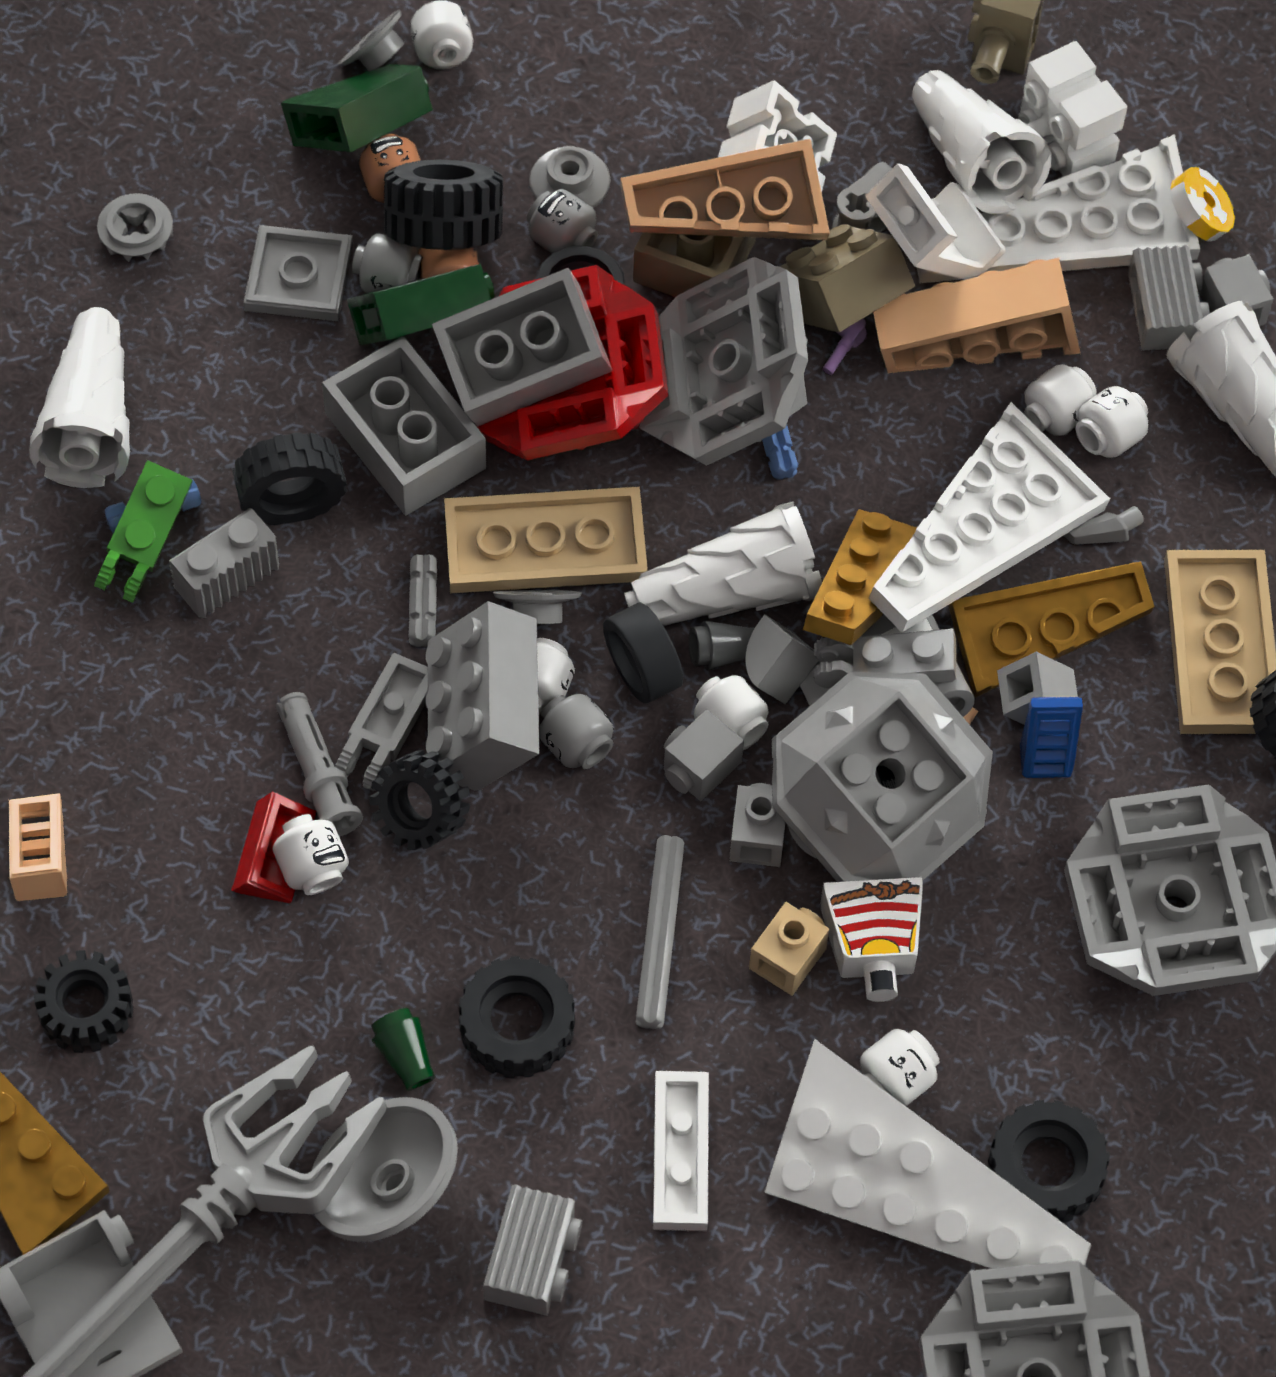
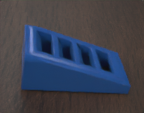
M1031 698L1020 741L1022 775L1025 778L1070 777L1072 775L1083 709L1082 698Z

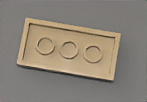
M640 487L444 498L450 593L628 583L639 579L641 573L648 571Z
M1167 550L1164 565L1180 734H1256L1253 728V718L1250 717V708L1252 707L1251 695L1257 690L1256 685L1276 670V649L1265 550Z

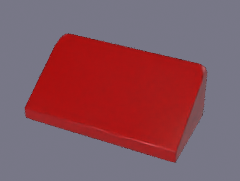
M273 791L258 800L231 891L291 903L295 889L290 888L286 883L274 855L273 845L284 833L282 826L286 822L306 814L311 815L314 821L316 811Z

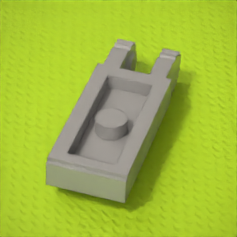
M954 629L861 636L852 645L822 637L820 640H817V643H814V656L820 662H825L816 665V668H814L813 681L819 687H833L850 671L926 674L933 683L954 682L956 680V637Z
M392 654L348 732L349 739L337 759L336 768L343 771L346 777L353 772L363 747L376 752L371 764L365 771L363 780L364 788L375 791L371 789L373 780L380 777L377 773L383 767L389 765L391 759L395 761L426 705V695L428 692L427 666L399 654Z

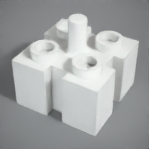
M1077 41L1029 62L1024 85L1025 96L1022 98L1021 109L1018 115L1019 120L1035 130L1047 142H1044V144L1051 151V168L1054 171L1059 170L1064 177L1093 165L1104 167L1116 160L1120 140L1115 135V132L1123 129L1127 105L1107 80L1101 82L1095 75V64Z
M773 80L734 98L727 123L731 138L722 142L718 158L811 139L822 192L825 176L818 171V167L830 162L837 133L814 113L811 112L805 116L797 111L799 101Z

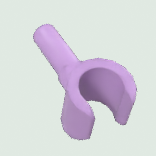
M864 319L859 320L840 333L837 332L842 339L838 342L837 347L822 369L824 372L833 375L852 346L857 347L866 339L867 333Z

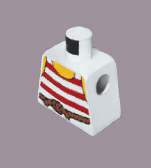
M922 877L827 882L823 884L821 911L825 925L829 928V938L840 976L842 978L864 977L866 997L870 1001L884 1002L898 996L896 975L914 973L919 942Z

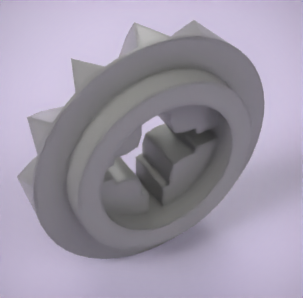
M127 194L114 199L104 207L98 218L97 230L100 242L107 247L110 255L121 254L128 262L133 256H143L148 260L151 253L157 249L165 250L166 241L169 237L173 236V220L169 209L159 199L146 194ZM143 223L145 234L135 231L128 235L127 225L131 224L137 227Z

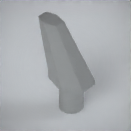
M1133 506L1118 515L1106 512L1103 515L1086 521L1063 536L1075 545L1128 541V531L1142 524L1144 518L1141 511Z

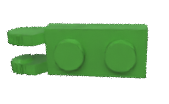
M147 460L107 546L108 554L94 583L95 587L105 590L113 580L120 558L137 566L124 587L123 599L132 603L135 601L148 571L152 572L192 486V479Z

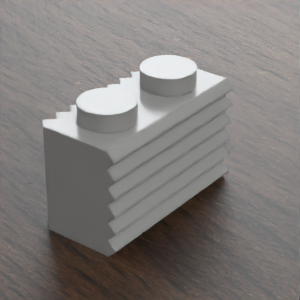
M1175 245L1172 248L1165 246L1162 249L1157 246L1153 249L1147 247L1143 250L1140 248L1133 250L1128 278L1141 350L1169 349L1183 332L1191 342V338L1198 331L1194 323L1210 314L1208 303L1199 302L1198 291L1202 289L1203 280L1200 263H1192L1190 248L1187 245L1182 247Z
M252 508L247 509L168 560L174 583L173 587L197 616L201 618H206L207 612L214 613L215 607H222L223 601L230 602L231 596L238 597L239 591L247 590V585L254 586L255 580L262 581L263 575L270 576L271 570L279 569L276 536Z
M519 1185L511 1186L483 1285L484 1300L546 1316L548 1315L551 1300L562 1301L569 1270L560 1267L565 1249L575 1252L582 1227V1220L574 1218L575 1201L573 1199L552 1195L549 1192L542 1193L539 1190H531L528 1187L522 1188Z

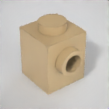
M785 902L751 948L749 969L793 996L825 952L829 928L825 926L823 920L813 911L807 908L797 909L788 902Z

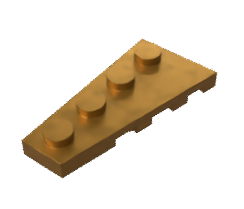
M858 509L807 612L803 630L848 645H852L883 614L868 599L874 585L900 550H903L913 537L917 527L892 520L881 513H870Z
M1141 561L959 598L949 605L974 698L999 687L997 670L1036 651L1055 660L1151 614L1154 608Z
M0 1072V1213L22 1255L60 1235L110 1191L108 1185Z

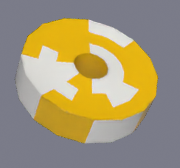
M1190 167L1172 180L1170 187L1172 203L1183 223L1196 236L1205 241H1215L1233 228L1235 217L1232 204L1225 190L1210 173L1199 167Z

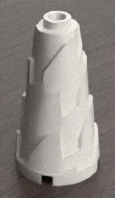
M940 70L929 71L917 80L912 93L917 111L929 129L934 145L944 156L948 170L974 206L986 213L1002 214L1018 209L1013 201L1021 196L1029 202L1041 189L1048 177L1051 167V151L1044 144V142H1047L1021 120L1012 118L991 100L985 101L972 89L964 88Z
M1237 301L1213 311L1194 323L1198 331L1191 338V342L1183 332L1170 346L1166 355L1174 369L1193 386L1220 420L1229 424L1242 442L1254 455L1260 457L1276 477V356L1259 327L1255 312L1247 301L1245 305L1242 301Z
M90 308L79 313L75 319L67 348L62 352L59 366L48 388L44 407L30 438V459L34 467L37 468V463L40 461L46 466L44 474L46 478L71 487H102L105 484V476L112 473L115 474V482L125 473L130 456L129 419L126 417V407L124 405V350L120 342L119 320L115 319L104 308Z
M794 502L778 505L770 512L731 527L730 533L687 550L688 554L641 573L639 579L631 582L633 590L624 593L628 607L638 602L647 605L655 613L662 625L665 626L709 615L710 619L756 607V611L799 600L810 601L814 599L822 581L819 570L812 571L814 567L813 559H815L814 552Z

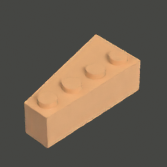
M811 139L621 178L620 186L630 232L827 240L830 235Z
M1059 257L1050 260H1034L1025 266L1000 272L988 271L978 277L954 283H938L929 289L902 294L873 312L880 350L888 373L950 367L954 362L953 358H964L966 361L975 364L993 363L994 358L998 354L1021 352L1022 359L1041 358V349L1063 347L1064 355L1081 354Z

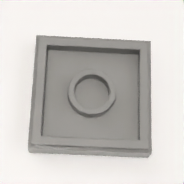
M259 225L244 298V311L339 321L353 246L352 235Z

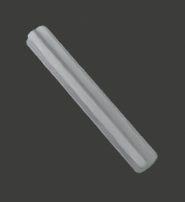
M660 836L656 844L636 1012V1024L641 1028L660 1029L664 1025L684 853V841L677 836Z

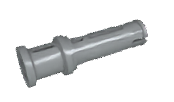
M301 692L287 694L280 699L281 703H276V710L286 728L288 738L304 773V796L309 802H313L319 820L332 822L339 837L355 830L363 820L361 810L357 806L352 805L346 790L348 786L346 774L334 766L320 729L311 712L307 696Z

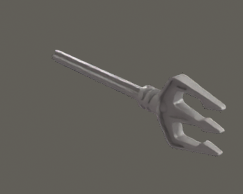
M314 1046L306 1047L212 1104L205 1111L203 1122L213 1164L216 1168L210 1175L213 1185L199 1186L196 1190L200 1198H187L179 1206L181 1211L180 1221L22 1377H69L202 1243L210 1241L211 1243L218 1244L224 1238L221 1228L232 1229L238 1224L234 1217L235 1214L247 1215L254 1207L260 1211L316 1214L323 1211L331 1202L385 1113L387 1106L384 1098H376L347 1117V1136L308 1174L299 1173L288 1168V1166L317 1122L334 1113L352 1080L349 1072H343L312 1090L305 1105L253 1138L244 1137L239 1128L277 1090L298 1088L318 1057Z

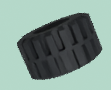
M423 160L399 165L385 173L384 233L387 237L408 246L432 250L470 249L486 245L501 237L503 177L499 172L484 165L466 161Z

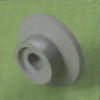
M400 9L368 33L342 58L338 65L346 66L359 60L368 71L378 69L404 45V41L393 30L401 16Z
M566 146L551 150L540 157L532 167L529 183L536 199L544 192L552 193L553 191L564 189L594 208L606 197L609 191L610 174L605 163L594 153L582 148ZM566 173H574L575 175L569 176V175H565V174H566Z
M569 590L495 591L493 594L495 598L513 602L514 611L537 618V624L562 623V602L580 598L582 592Z

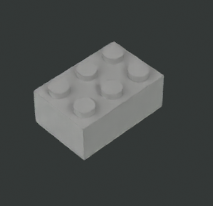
M569 268L432 324L464 412L477 427L613 371L580 284Z
M404 336L322 382L325 414L405 516L486 469V443L484 435Z
M487 601L428 640L426 650V662L428 663V692L426 695L428 737L426 751L427 753L431 751L440 753L438 762L446 758L450 759L454 763L449 769L451 774L460 770L464 776V779L457 782L458 785L462 787L468 786V789L481 790L539 755L537 618Z

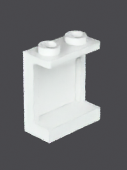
M897 163L865 196L914 267L966 280L978 277L986 272L1005 253L1003 244L957 183L950 182L935 198L931 199L908 166Z

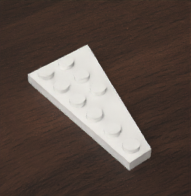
M1175 135L1160 140L1159 146L1140 153L1136 149L1125 153L1120 161L1107 166L1098 167L1093 165L1046 183L1029 202L1024 197L1013 201L1018 209L1002 214L981 213L1005 247V253L986 272H1000L1025 266L1034 260H1050L1058 257L1062 271L1129 266L1133 250L1137 248L1143 250L1147 247L1153 249L1157 246L1162 249L1165 246L1172 248L1175 245L1178 247L1187 245L1190 248L1191 259L1197 260L1200 251L1198 237L1186 227L1178 216L1170 193L1172 180L1183 173ZM917 268L920 283L962 280Z
M1011 402L995 427H992L974 455L967 460L938 499L927 518H924L917 527L913 537L904 549L900 550L876 582L868 599L903 633L1105 510L1110 498Z
M814 1039L765 1193L991 1269L1079 1260L1085 1266L1091 1247L1088 1241Z

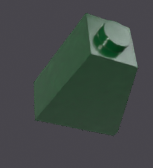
M390 64L280 102L293 146L342 152H353L433 110L428 94V84L423 76L421 66Z
M476 264L349 298L347 303L359 345H364L432 328L433 323L494 299V287L490 276L483 272L481 264Z

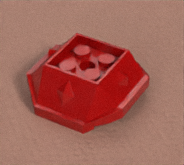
M598 265L572 270L571 272L580 284L613 371L478 426L477 428L484 435L486 442L525 460H532L575 449L583 450L588 446L622 439L629 431L637 429L644 418L669 396L659 318L653 303L631 288L616 281L611 274ZM539 279L506 286L502 289L499 296Z

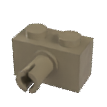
M974 0L972 12L977 14L972 19L967 41L974 42L971 60L975 62L972 64L970 71L973 78L986 84L995 83L999 78L1001 68L1024 75L1037 40L1044 0Z

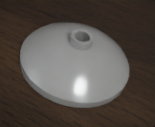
M410 1097L385 1100L387 1106L385 1113L336 1194L323 1211L315 1214L316 1218L329 1232L339 1238L355 1242L383 1239L407 1229L427 1214L437 1203L453 1175L458 1147L453 1126L446 1116L433 1104ZM346 1121L326 1141L314 1162L312 1170L347 1136Z

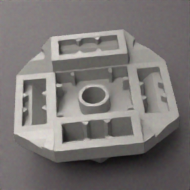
M752 257L677 295L659 316L669 396L652 410L640 424V429L707 466L785 429L789 416L807 404L804 371L808 363L806 345L808 339L805 336L798 277L788 270Z
M850 671L772 738V807L837 882L922 877L923 881L984 827L993 751L926 674ZM877 766H885L893 772L895 776L894 789H888L879 784L875 775Z
M1210 785L1108 799L1092 826L1067 860L1064 869L1087 964L1152 996L1256 981L1276 954V859L1269 833L1245 813L1225 802L1226 798ZM1178 897L1187 904V907H1175L1166 898Z
M1079 1260L969 1271L956 1288L954 1294L921 1335L919 1341L924 1377H1150L1139 1314L1117 1294L1095 1279L1096 1276Z

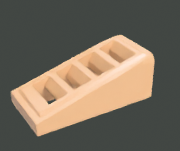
M60 793L9 800V875L17 901L64 897L67 895L63 812ZM50 816V821L22 824V819ZM50 835V838L23 841V838ZM50 854L48 858L24 860V857Z

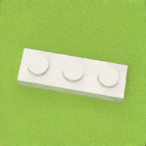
M655 1072L653 1230L707 1231L709 1072Z

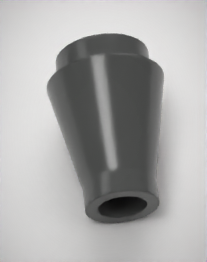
M703 621L701 626L691 627L688 644L692 664L695 667L704 666L708 671L745 660L747 645L755 627Z

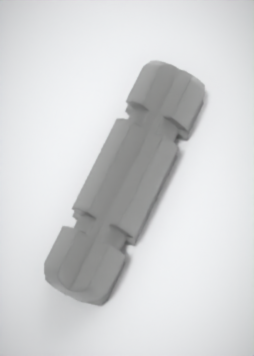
M417 554L410 560L408 636L410 645L414 647H428V640L436 636L437 559L430 554Z

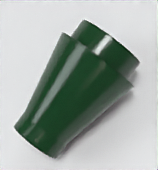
M409 1008L393 1011L371 1025L375 1035L372 1038V1042L401 1078L407 1091L414 1090L435 1079L436 1076L431 1068L420 1018L413 1017Z

